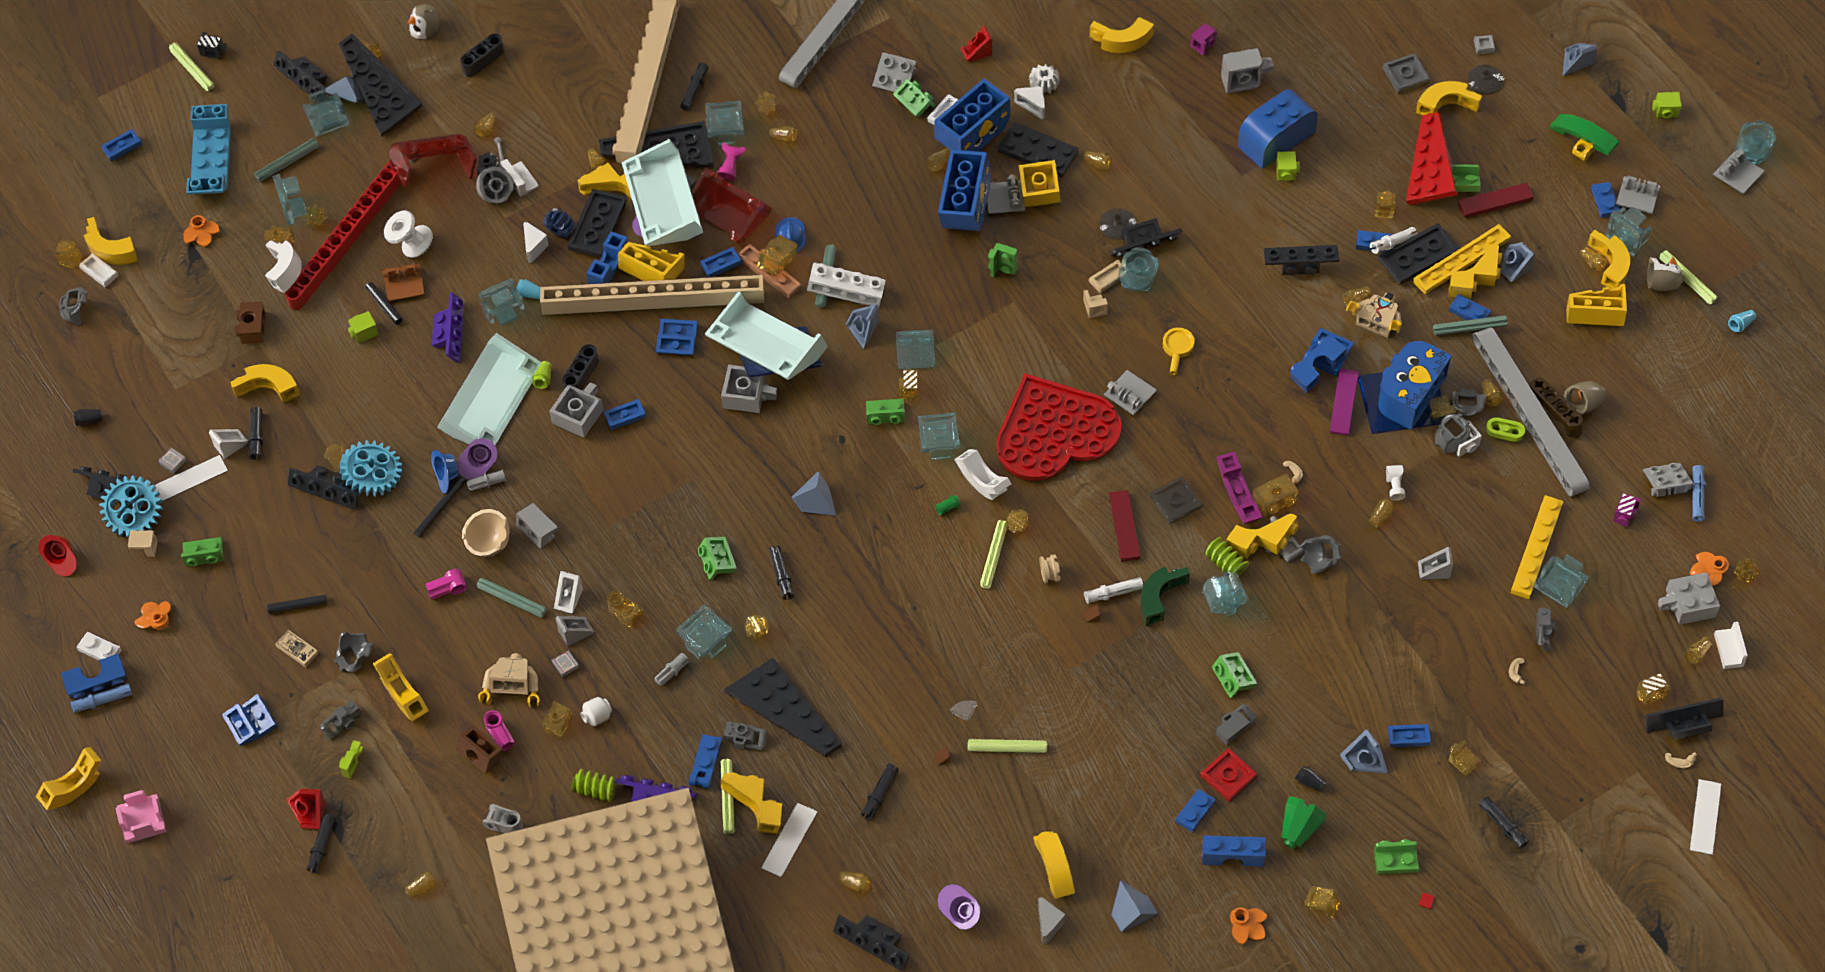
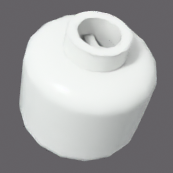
M595 697L583 704L581 717L585 723L597 726L610 718L612 709L606 699Z

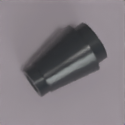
M78 409V411H73L76 426L83 427L102 420L100 409Z
M1305 765L1302 766L1295 777L1299 784L1318 792L1322 790L1326 783L1311 767H1306Z

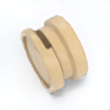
M1055 554L1050 555L1046 560H1044L1043 556L1039 558L1041 574L1045 584L1048 583V579L1055 582L1060 581V576H1058L1060 569L1058 562L1055 561L1057 559Z

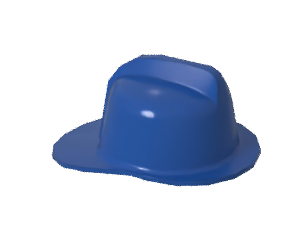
M789 217L781 220L776 225L778 248L787 254H794L803 249L806 241L804 224L797 218Z
M434 450L431 455L432 467L437 476L441 491L447 493L449 481L456 478L459 474L457 461L452 454H441L438 450Z

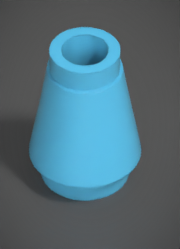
M527 279L519 280L516 288V293L519 296L540 299L539 286Z
M1753 310L1732 315L1728 321L1730 329L1734 332H1742L1756 319V313Z

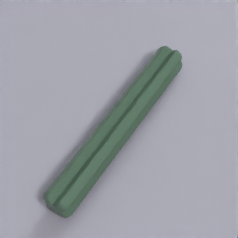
M312 138L255 172L256 179L262 182L319 147L317 141Z
M833 244L826 246L823 264L830 267L834 265L836 247ZM817 293L815 305L818 308L825 307L828 296Z
M1504 315L1433 325L1434 335H1443L1490 327H1505L1508 325V320Z
M480 578L477 582L479 589L536 616L543 617L547 611L545 606L485 578Z

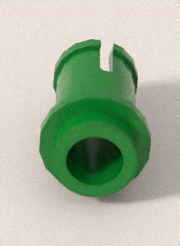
M950 495L948 499L936 504L935 507L938 514L942 516L954 508L958 509L961 503L956 495Z

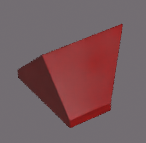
M983 26L970 41H967L968 44L965 47H961L967 62L991 56L992 38L987 27Z
M301 788L286 799L300 824V828L320 829L326 803L321 789Z

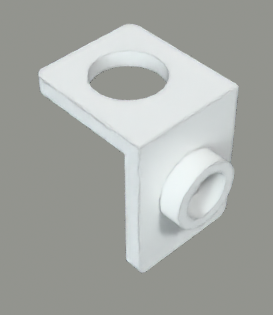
M1471 422L1468 427L1469 430L1473 431L1474 436L1470 432V440L1459 445L1458 457L1467 452H1473L1480 445L1482 435Z

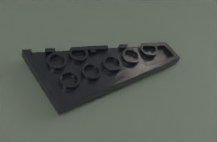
M353 33L339 43V48L381 137L422 107V102Z
M705 121L646 131L641 153L670 139L679 150L683 165L714 167ZM616 137L599 140L602 158L616 159V156L613 155V145L617 143Z
M774 658L724 689L727 695L738 699L741 704L755 710V713L777 727L783 728L794 738L797 737L805 742L808 747L824 757L842 747L838 738Z

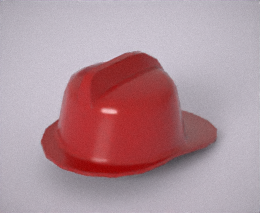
M46 535L41 538L38 544L39 553L52 570L60 576L73 574L76 570L77 560L70 542L64 537Z

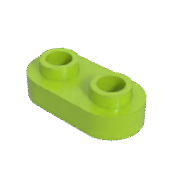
M1492 418L1487 423L1486 431L1491 437L1518 442L1524 437L1525 427L1516 421Z

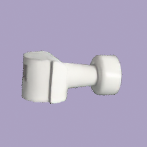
M1402 465L1386 466L1387 482L1392 483L1393 488L1390 490V499L1394 501L1403 500L1406 497L1405 490L1401 488Z

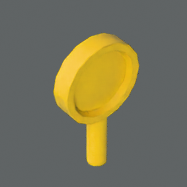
M1184 328L1170 329L1163 337V349L1168 355L1172 356L1171 375H1177L1179 359L1188 356L1194 349V337L1190 331Z

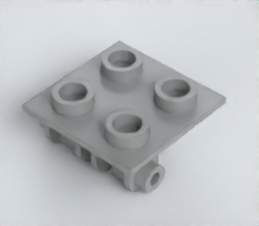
M882 52L872 86L895 92L906 79L911 80L912 74L914 75L916 72V68H914L916 61Z
M1741 149L1733 152L1713 175L1744 194L1764 173V170L1745 159L1746 151Z
M1010 175L1007 182L990 183L987 200L989 214L1025 211L1021 181H1018L1015 175Z
M1630 175L1628 177L1624 176L1616 205L1652 214L1660 185H1657V182L1651 181L1645 184V179L1644 183H1640L1641 178L1636 182L1637 178Z
M1126 370L1117 381L1109 382L1107 386L1109 389L1104 393V396L1134 415L1157 390Z
M1671 463L1669 465L1652 466L1643 469L1653 486L1651 488L1652 496L1671 495V491L1673 494L1686 493L1688 490H1691V485H1693L1681 463Z

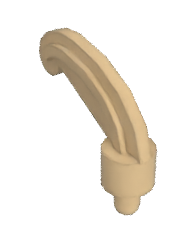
M1291 461L1283 462V466L1289 467L1294 474L1291 485L1298 484L1303 477L1300 467Z
M1523 658L1515 659L1511 663L1508 672L1509 677L1516 683L1520 682L1521 684H1525V681L1517 673L1519 664L1524 663Z
M1666 753L1665 759L1675 767L1689 768L1695 762L1697 754L1693 753L1685 760L1673 758L1670 753Z

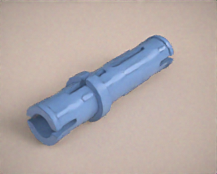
M1696 465L1692 468V520L1696 522H1702L1705 519V468L1701 465Z
M127 683L126 685L98 694H88V697L71 701L70 703L74 714L83 710L90 708L93 710L96 709V706L132 696L129 683Z

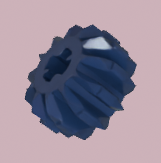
M557 208L550 210L543 220L548 231L562 238L568 237L576 226L575 221L570 215Z

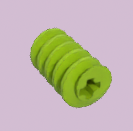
M1218 537L1208 546L1206 556L1211 558V561L1216 563L1219 568H1222V571L1227 573L1229 578L1241 575L1248 567L1249 562L1245 561L1242 563L1244 558L1242 556L1236 558L1238 552L1234 551L1231 553L1233 547L1225 548L1228 542L1223 541L1220 543L1222 537Z
M580 769L573 779L571 792L574 793L577 790L578 794L584 793L588 797L592 794L593 798L597 799L600 796L601 800H606L607 798L608 802H611L615 796L616 783H614L613 776L607 781L605 774L599 779V773L596 772L594 777H591V771L588 770L587 774L584 775V770Z

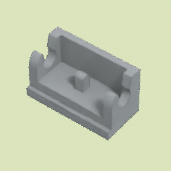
M534 503L519 511L516 515V526L540 549L556 537L553 533L558 530V527Z

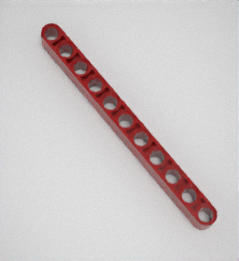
M394 156L389 160L302 269L297 280L285 292L289 308L299 310L307 303L406 178L408 169L406 161L402 156Z

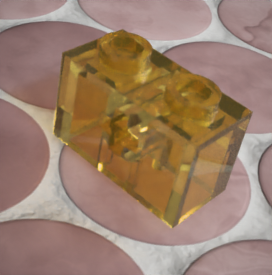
M779 234L774 240L772 239L765 249L762 248L758 254V267L777 276L795 258L798 244Z
M1284 474L1253 489L1252 499L1256 501L1259 510L1265 517L1269 514L1277 513L1285 506L1293 505L1297 501L1299 490L1289 476Z

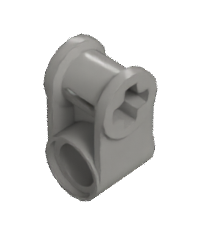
M495 804L490 805V812L482 822L484 827L502 833H510L524 828L518 812ZM517 821L514 825H509L511 822Z

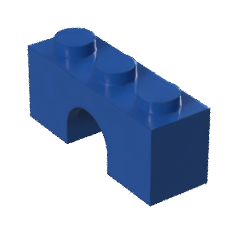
M610 232L603 244L601 260L594 259L586 273L588 284H606L612 281L619 269L618 252L628 243L627 237Z
M1331 334L1326 338L1323 337L1313 351L1309 350L1300 363L1297 362L1290 369L1291 380L1308 393L1320 381V374L1314 369V366L1319 362H1326L1334 368L1347 355L1346 348Z
M115 654L100 659L101 672L95 678L85 677L81 667L62 672L61 676L70 699H81L86 696V693L92 691L93 693H98L105 690L107 686L123 684L128 677L120 655Z
M1203 835L1202 865H1223V861L1227 859H1239L1243 861V866H1264L1265 837Z

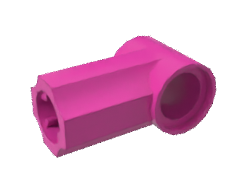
M460 569L449 570L445 573L444 577L425 584L431 600L449 593L457 595L467 589Z
M497 711L487 712L484 716L486 731L491 735L493 741L503 749L502 751L505 752L515 745V741L505 726L501 714ZM491 721H498L495 725L489 724Z

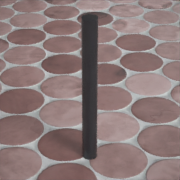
M460 476L419 525L414 532L417 537H420L462 487L466 482L465 478Z

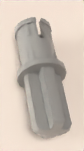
M503 470L488 475L484 473V476L468 480L467 486L470 491H474L484 487L490 488L491 485L506 482Z
M680 653L671 663H667L666 668L655 676V682L663 686L670 678L677 676L678 672L690 662L688 657Z

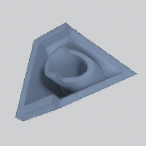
M1578 43L1565 48L1563 76L1593 65L1597 46Z
M345 77L325 89L327 93L356 103H364V99L353 77Z
M1523 242L1506 245L1500 273L1510 282L1516 281L1532 269L1535 253Z
M875 304L853 310L845 324L863 349H865L879 323L878 306Z
M819 472L792 496L801 512L836 516L829 486Z
M1368 729L1340 754L1351 771L1388 773L1380 745Z
M1120 880L1112 918L1122 933L1157 916L1158 913L1148 896Z

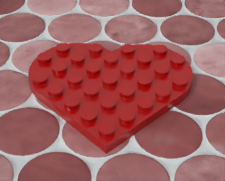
M1024 373L997 437V455L1002 466L1018 478L1031 481L1049 479L1063 471L1070 459L1091 461L1111 452L1120 439L1121 418L1116 412L1115 407L1101 396Z

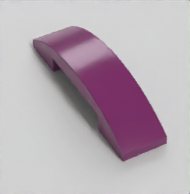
M1340 368L1330 433L1349 436L1359 375L1357 370Z
M1235 451L1218 456L1216 459L1224 485L1243 524L1262 519L1256 501H1253L1241 473V465Z

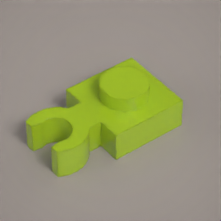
M354 740L350 751H347L345 757H342L340 760L339 768L343 777L351 779L358 764V757L363 750V747H361L362 743Z

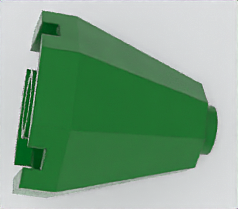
M1290 796L1286 803L1281 837L1285 841L1284 845L1291 849L1301 848L1324 825L1327 813L1311 803L1308 805L1305 804L1304 800Z

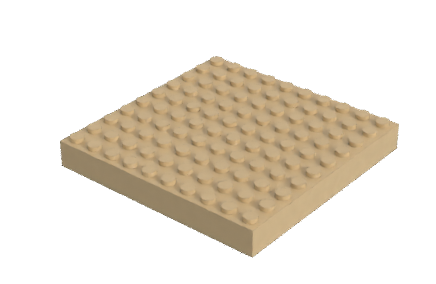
M689 788L486 838L517 972H734Z

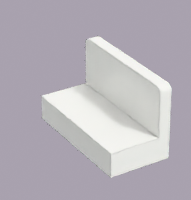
M507 159L501 162L502 169L511 175L513 188L520 197L539 187L522 162L511 165Z
M1734 622L1731 629L1718 630L1714 633L1723 669L1743 667L1747 659V652L1739 623Z

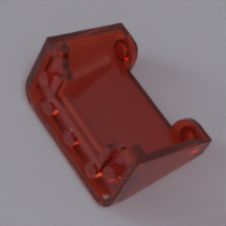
M705 168L691 191L698 215L731 234L730 238L737 243H740V241L745 242L772 211V208L761 200L749 195Z

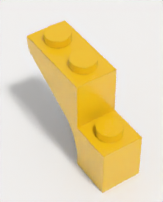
M609 163L598 167L578 180L579 190L584 195H589L592 189L604 192H621L632 199L625 173L619 176Z
M1492 245L1473 268L1466 271L1451 272L1448 297H1456L1459 294L1467 299H1471L1472 292H1476L1477 284L1495 285L1496 279L1500 278V268H1497V264L1501 263L1502 253H1498L1499 245Z
M1288 514L1260 529L1254 530L1236 525L1226 539L1228 542L1227 547L1232 546V552L1237 551L1238 555L1246 559L1251 553H1255L1258 545L1277 555L1281 549H1285L1289 537L1297 532L1299 527L1297 516Z
M733 772L724 773L721 781L722 790L754 812L757 819V831L777 834L781 823L782 803H777L774 800L762 801L764 779L755 775L741 776Z

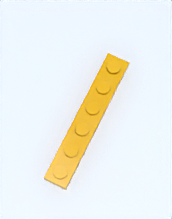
M1498 224L1416 276L1413 283L1424 294H1427L1449 280L1452 271L1465 270L1479 261L1492 245H1499L1501 247L1510 241L1511 236Z
M1544 496L1511 589L1512 594L1530 599L1563 505L1562 500Z

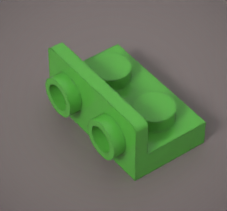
M906 79L893 95L919 118L930 105L933 108L936 106L932 102L934 98L928 92L923 93L920 91L922 87L916 81L912 83L909 79Z
M1452 165V174L1455 178L1457 192H1480L1479 165Z
M996 243L994 249L991 248L988 259H990L988 266L990 275L995 277L998 269L1004 273L1015 275L1018 270L1017 249Z
M904 399L866 401L867 424L879 425L881 423L896 424L905 422Z
M222 538L184 542L183 553L181 554L184 565L197 566L198 564H213L218 561H224Z
M726 537L704 538L698 548V554L702 559L704 571L707 573L709 580H713L716 574L734 573L737 567Z
M1239 652L1220 655L1212 666L1230 698L1235 697L1238 691L1252 689L1257 685L1256 680Z
M1401 840L1400 842L1381 841L1376 843L1374 855L1377 874L1418 872L1417 841Z

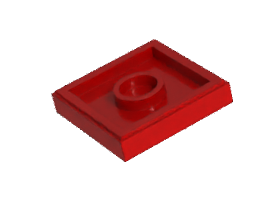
M1228 748L1200 773V776L1230 802L1254 781L1258 774Z

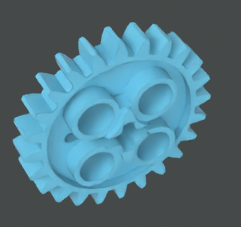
M366 440L365 445H362L359 441L357 447L352 444L351 449H346L345 454H342L339 473L342 474V480H346V486L352 484V490L359 489L358 494L365 491L366 496L370 492L373 493L374 497H376L377 492L384 495V490L390 492L391 487L395 488L397 482L400 481L402 474V463H399L400 457H395L396 451L389 452L390 446L383 448V443H380L378 446L376 441L369 444L368 440Z
M134 475L131 476L130 480L124 476V482L116 479V486L110 483L112 489H105L108 495L101 496L105 503L99 504V506L104 508V510L100 511V514L106 515L102 518L103 522H108L106 527L112 528L113 533L119 531L121 537L126 532L128 538L130 531H145L146 528L153 530L151 523L158 524L155 517H161L157 512L163 510L158 505L163 500L157 498L160 492L155 491L156 486H150L151 482L149 480L144 482L142 477H139L137 480ZM136 489L135 496L129 497V492ZM121 502V508L114 510L115 504ZM144 503H148L147 510L141 511V506ZM130 504L134 507L132 510L129 507ZM129 516H133V517H134L133 522L130 523V524H127V523H126L127 518H128Z

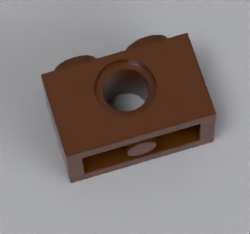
M262 301L240 303V309L236 312L237 321H239V325L236 326V336L240 337L242 344L264 342L266 311Z
M474 725L459 736L456 751L484 774L499 764L503 750Z

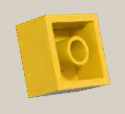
M1055 160L1019 165L1025 207L1061 202Z

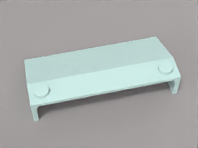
M670 139L622 162L646 246L685 241L703 233L679 150Z
M740 292L734 296L705 333L707 337L788 380L816 362L828 347L821 334L818 333L813 338L748 304Z
M495 333L488 341L437 428L449 436L468 444L476 439L484 438L496 445L532 384V377L541 362Z

